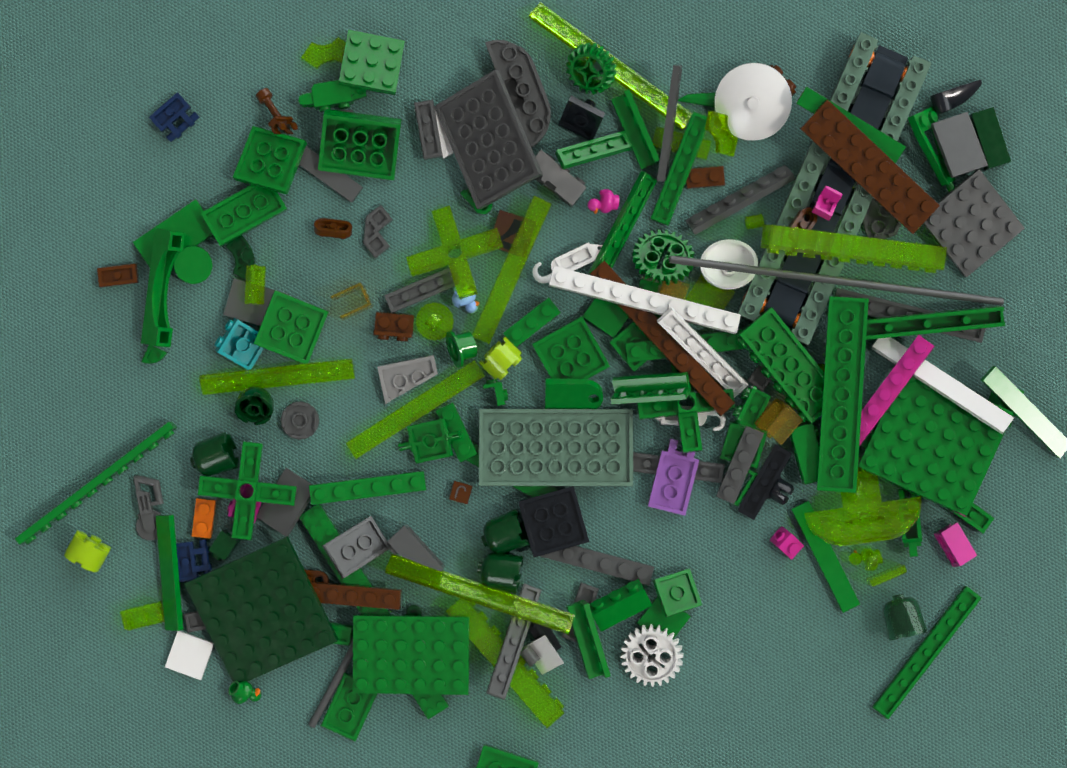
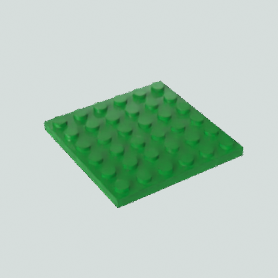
M912 376L881 417L858 468L966 517L1003 435ZM994 404L1009 415H1013L1014 412Z

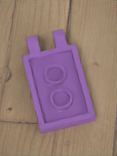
M670 438L668 450H661L648 507L685 516L699 459L694 458L695 452L682 453L676 451L678 440Z

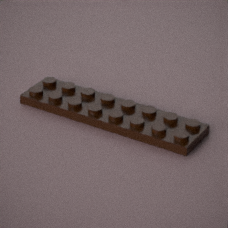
M826 100L800 128L911 234H914L940 206L829 100Z

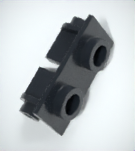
M543 614L531 620L529 630L534 639L537 640L545 635L557 652L561 645Z

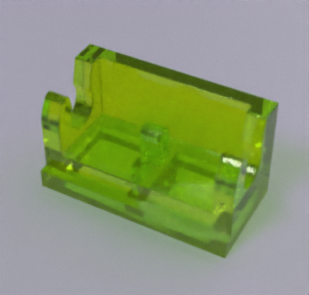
M161 601L120 611L124 629L127 631L165 622Z

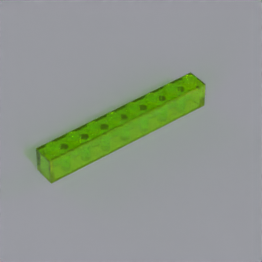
M463 595L446 609V612L449 616H470L469 639L492 666L495 667L503 643V639L499 636L502 633L495 625L491 626L487 622L489 618L482 610L479 612L474 607L476 603L470 596L466 597ZM519 656L510 686L542 724L548 728L564 714L562 708L565 706L558 698L554 699L550 695L551 689L545 683L542 685L537 680L539 678L538 674L533 669L529 670L525 666V660Z

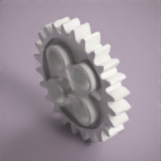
M650 624L649 629L642 625V631L635 628V635L630 632L628 635L630 639L625 638L624 643L626 645H622L621 648L624 651L621 653V658L625 659L622 661V665H628L625 672L631 671L630 678L636 676L637 683L641 679L644 680V686H646L648 681L651 682L652 687H654L655 682L662 686L663 679L669 683V676L675 678V672L680 671L679 666L683 663L680 658H683L684 653L679 652L682 650V645H677L679 638L673 640L674 633L672 632L668 635V628L661 631L660 625L656 629L653 628L652 624ZM653 639L657 644L649 645L647 640ZM640 652L643 657L640 659L636 658L634 653ZM667 652L671 657L663 658L661 653ZM653 665L657 670L654 672L650 671L648 666Z

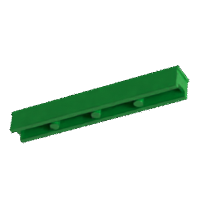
M992 306L867 319L866 340L1005 326L1004 307Z

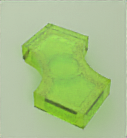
M339 37L327 45H318L311 42L301 59L317 70L327 62L335 61L342 63L346 42Z
M708 111L705 130L710 132L715 140V153L734 157L738 138L729 130L728 116Z

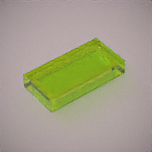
M899 564L866 578L868 585L874 587L906 573L907 569L905 565Z

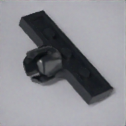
M776 444L774 445L739 506L738 512L755 520L767 499H772L781 505L788 502L789 498L780 493V491L782 490L792 495L794 487L780 476L792 456L791 452Z

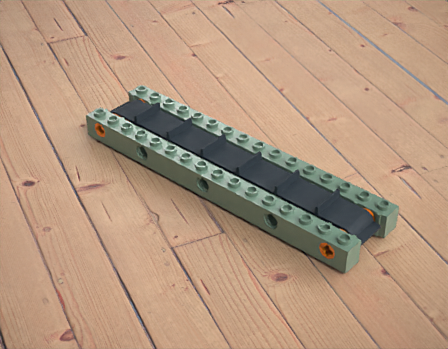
M861 32L855 40L830 97V101L848 111L850 104H852L849 112L876 129L879 128L882 121L884 124L881 132L898 141L931 66V62L915 55L907 62L908 57L883 46H877L878 39ZM865 74L864 79H863V81H862V83H861V86H859L860 81H861L863 75ZM813 141L810 143L758 262V267L815 274L821 261L823 264L818 274L839 277L873 197ZM822 174L821 177H820V179H819V182H818V184H817V186H816L815 191H813V189H814V187H815V184H816V182H817V180H818L819 175ZM825 186H829L842 193V197L837 203L829 221L817 215V222L805 240L794 243L787 238L786 230L796 214L801 209L807 207L813 209L818 196ZM852 190L853 195L851 197V200L848 205H845ZM789 244H790L791 246H790V248H789V250H788V253H787V255H786V257H785V260H784V262H783L782 260H783L784 255H785V253H786V251H787V248H788V246H789ZM755 274L747 287L737 314L741 315L740 318L752 323L760 316L759 313L763 314L768 308L772 307L789 329L792 326L791 332L804 346H808L835 284ZM773 281H774V285H773V287H772V289H771V292H769L770 287H771V285H772V283H773Z

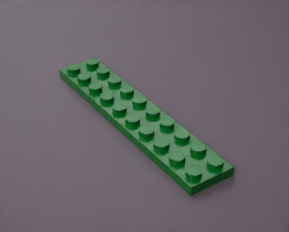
M829 296L817 490L856 493L869 302L867 298Z

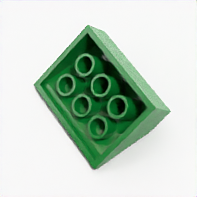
M325 109L318 170L394 180L402 119Z

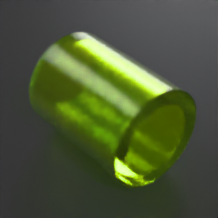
M763 215L746 216V229L764 227Z

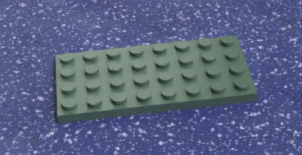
M479 409V486L633 487V409Z

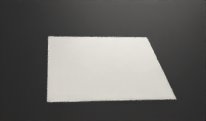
M545 635L524 646L525 649L530 645L541 658L535 665L542 675L564 664Z

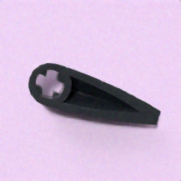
M974 81L930 96L934 111L940 114L963 104L975 94L982 85V81Z

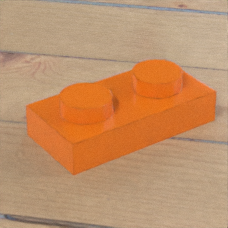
M196 498L192 537L212 538L216 500Z

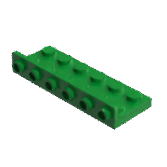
M770 307L743 331L735 334L738 338L737 342L743 349L746 348L749 351L750 359L762 367V374L766 378L770 377L774 382L773 387L778 393H783L786 397L784 400L788 406L794 407L798 412L796 414L803 423L812 424L822 413L824 372L779 315Z

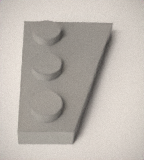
M434 355L377 367L385 404L438 374Z

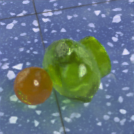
M864 548L861 553L854 550L849 556V561L852 565H859L863 560L866 571H875L878 565L883 563L879 549Z

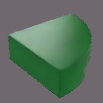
M149 345L141 362L148 364L157 363L168 352Z

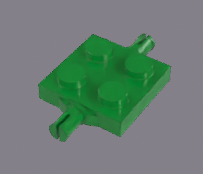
M445 418L407 426L409 442L399 443L398 447H401L399 448L400 451L410 449L414 454L415 463L417 464L453 456L451 440L461 439L462 435H458L461 434L460 431L449 433Z

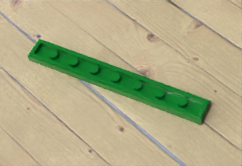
M964 586L872 707L887 719L891 717L982 597L969 587Z

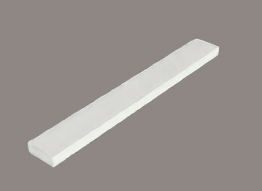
M889 337L877 339L871 349L896 365L908 348ZM924 360L913 375V377L1002 435L1014 419V417L926 360Z

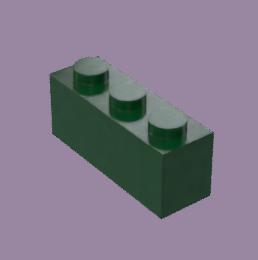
M994 107L969 115L988 166L984 167V171L1010 163L1011 159Z

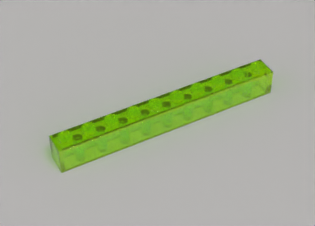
M763 224L760 248L767 249V253L779 254V250L785 251V255L797 256L798 252L803 253V257L815 258V255H821L820 259L832 260L833 257H838L839 262L850 263V259H854L856 264L867 265L868 261L873 262V266L885 267L886 263L891 264L890 268L902 269V266H908L907 270L919 271V268H925V272L928 273L944 270L947 247Z

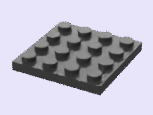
M980 169L975 170L937 203L940 206L923 223L964 277H968L1025 229Z

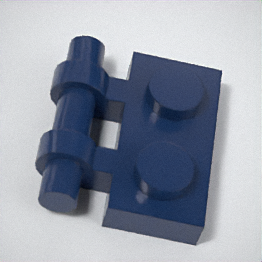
M177 92L149 118L162 133L168 128L171 130V133L166 137L172 142L176 138L179 139L188 127L194 126V122L200 117L196 112L190 116L186 114L191 107ZM182 117L185 121L176 128L173 123Z
M206 539L199 540L200 548L195 549L194 541L176 543L179 582L197 578L200 571L206 574L212 570L208 554L210 548L207 547ZM196 554H201L202 565L197 566Z

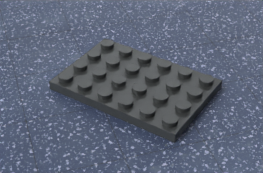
M499 70L490 72L435 106L477 209L490 205L543 175Z

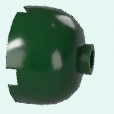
M252 386L240 392L235 402L237 417L247 424L248 421L254 422V425L265 424L271 419L274 411L273 398L267 390L261 387Z

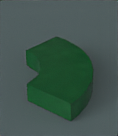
M241 235L229 242L226 248L231 251L235 259L233 274L251 283L255 272V257L250 244Z

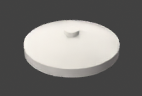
M746 63L735 67L723 77L715 94V111L720 123L729 133L744 140H761L775 134L786 123L792 106L791 91L785 78L773 67L762 63Z

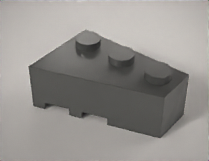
M540 150L535 158L543 175L535 180L572 208L586 191L585 182L577 176L576 178L570 174V170L562 169L551 155Z

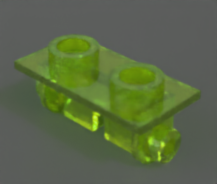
M246 265L245 304L264 305L266 266Z

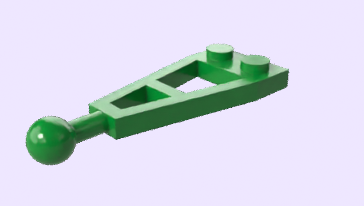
M930 107L908 117V120L942 186L946 185L948 192L955 188L953 181L956 179L955 177H950L933 133L931 124L938 122V115L933 107ZM929 129L932 130V134L938 151L937 155L935 154L924 131H927Z

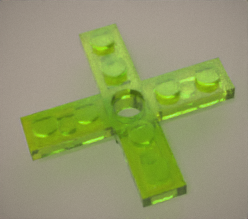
M450 205L432 211L442 246L406 257L412 277L449 265L459 299L478 294L467 259L503 248L498 229L494 228L460 239ZM453 249L462 251L461 255L457 258L449 257V253Z

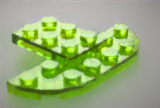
M858 468L856 493L840 492L843 508L804 514L806 523L814 535L825 540L826 543L847 546L890 540L902 536L918 521L922 504L921 496L882 502L878 477Z

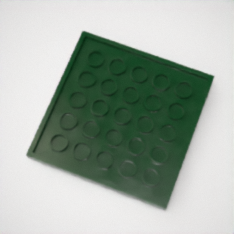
M288 536L184 584L233 682H248L339 640Z

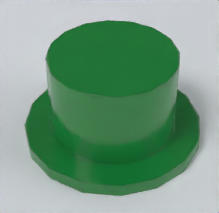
M453 331L446 333L447 349L452 362L457 368L463 367L464 360L477 356V346L469 331L455 335Z

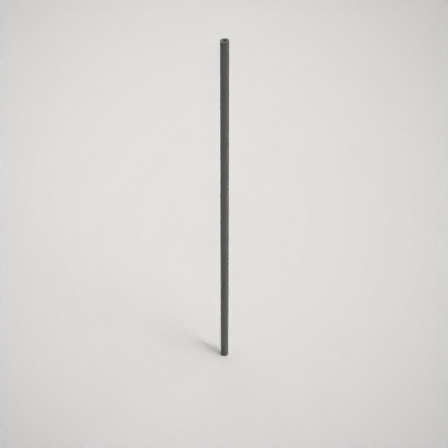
M673 255L669 257V263L1000 306L1004 304L1003 298Z

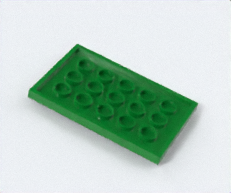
M353 615V693L469 695L470 616Z

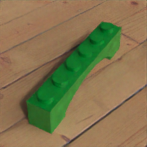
M155 229L141 336L142 344L171 347L173 328H170L168 320L167 291L174 262L178 254L183 252L185 233Z

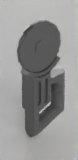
M136 475L134 476V483L140 511L137 515L139 518L136 522V531L142 539L147 541L158 539L156 516L161 515V513L153 510V506L164 504L160 482L157 479ZM140 483L153 486L155 502H152L150 492L141 490Z

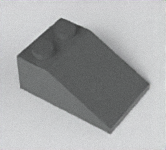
M408 524L403 526L387 541L390 544L387 547L394 555L398 553L404 558L438 571H442L445 568L440 559Z

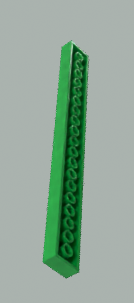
M318 504L300 516L302 523L341 584L374 587L362 568H359L343 579L322 546L339 536L340 533L323 506ZM356 606L361 615H391L388 609ZM412 694L428 720L449 707L448 702L441 694Z

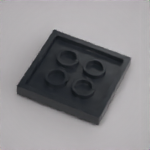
M574 486L518 502L534 558L589 542Z

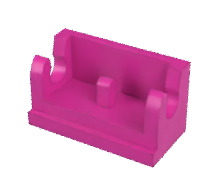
M958 522L952 525L949 524L934 533L935 538L953 567L962 566L977 556Z

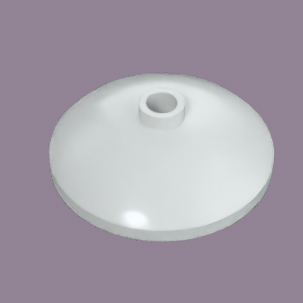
M728 239L715 242L701 256V259L758 266V258L755 251L746 243L738 240ZM700 267L705 280L721 289L740 288L748 284L755 276V274L727 272V270Z

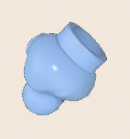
M467 284L454 287L453 305L456 308L465 306V310L468 313H475L480 304L479 301H474L476 298L475 292L469 289Z

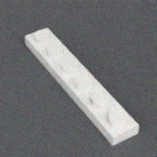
M672 307L657 319V322L725 389H733L734 398L748 386L747 381Z

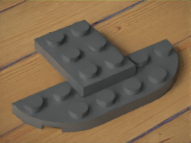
M506 40L485 42L494 68L500 72L532 148L545 136L551 118L550 104L535 64L530 55L516 44Z

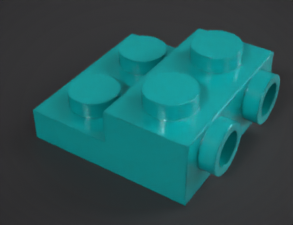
M234 317L233 321L229 320L226 323L224 336H219L214 344L216 346L215 351L251 371L264 348L253 344L258 331Z

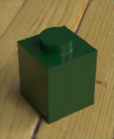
M222 530L209 551L212 552L211 555L217 560H227L240 542V539L232 538L231 533Z

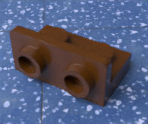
M376 312L373 335L378 336L377 339L389 340V337H397L396 341L408 342V338H413L414 315Z

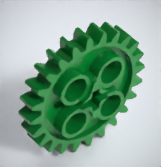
M658 229L657 234H655L651 230L650 235L644 233L643 239L638 238V243H635L632 262L635 263V269H640L639 275L645 273V280L652 278V283L658 280L659 285L663 281L667 285L670 284V281L677 284L678 279L683 281L685 276H689L693 266L669 263V257L673 255L694 258L695 252L691 251L692 245L687 246L688 240L682 241V235L676 237L675 231L672 234H668L667 229L664 233H661V230ZM667 245H670V247L668 248L667 254H666L665 257H664V260H663V263H662L661 268H660V269H657L658 266H659L660 260H661L662 257H663V254H664V251H665V249H666V246H667Z

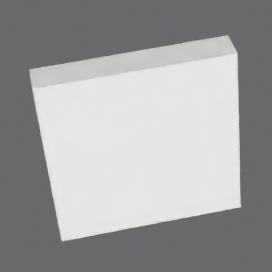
M177 631L165 668L202 680L214 643L183 631Z

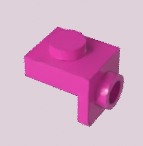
M825 186L817 198L812 213L829 221L837 203L842 197V193L829 186Z
M783 526L770 538V541L791 560L804 547Z

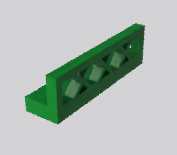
M630 89L626 90L623 95L611 99V102L622 128L632 144V151L639 167L643 170L659 163L660 158Z
M688 372L613 377L614 394L611 398V404L686 400L691 391Z
M581 600L566 605L587 678L592 679L600 675L605 678L610 677L611 675L589 603Z

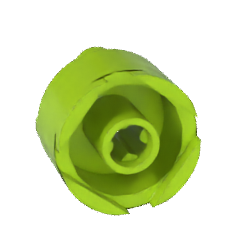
M506 336L503 337L504 342L498 341L484 355V362L482 360L478 362L494 379L499 378L502 380L508 374L507 369L511 365L515 367L522 360L520 356L522 352Z
M77 530L64 556L74 564L76 562L81 564V568L98 572L111 547L101 543L102 540L95 535L88 537L84 532Z

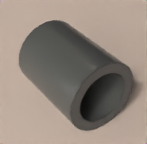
M530 645L520 653V656L530 667L541 659Z

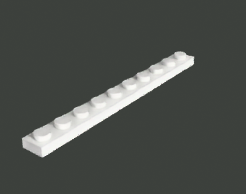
M556 266L553 267L549 286L658 315H663L672 307L686 322L731 334L737 333L741 317L737 313Z

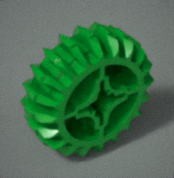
M590 42L585 45L581 44L574 48L567 59L569 61L565 65L568 67L566 73L571 74L569 80L574 81L573 86H579V91L585 89L586 94L592 92L593 95L597 94V92L602 93L615 81L614 76L617 74V71L614 69L617 64L612 63L614 57L608 56L610 51H603L604 46L598 48L597 43L591 46ZM588 57V60L581 61L580 58ZM595 77H603L602 80H594Z

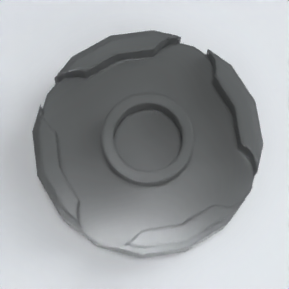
M302 401L293 402L287 406L281 416V426L285 433L291 438L298 440L307 439L312 436L318 429L320 422L316 409L309 403Z

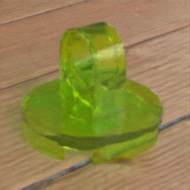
M433 302L426 304L417 314V330L428 340H442L446 337V333L453 329V314L448 307L441 303Z

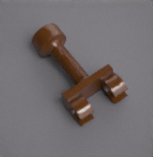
M268 88L260 90L256 94V98L259 103H265L274 117L268 123L274 134H281L278 130L279 127L286 134H293L290 130V125L293 130H298L297 124L292 121V116H281L271 100L273 95Z

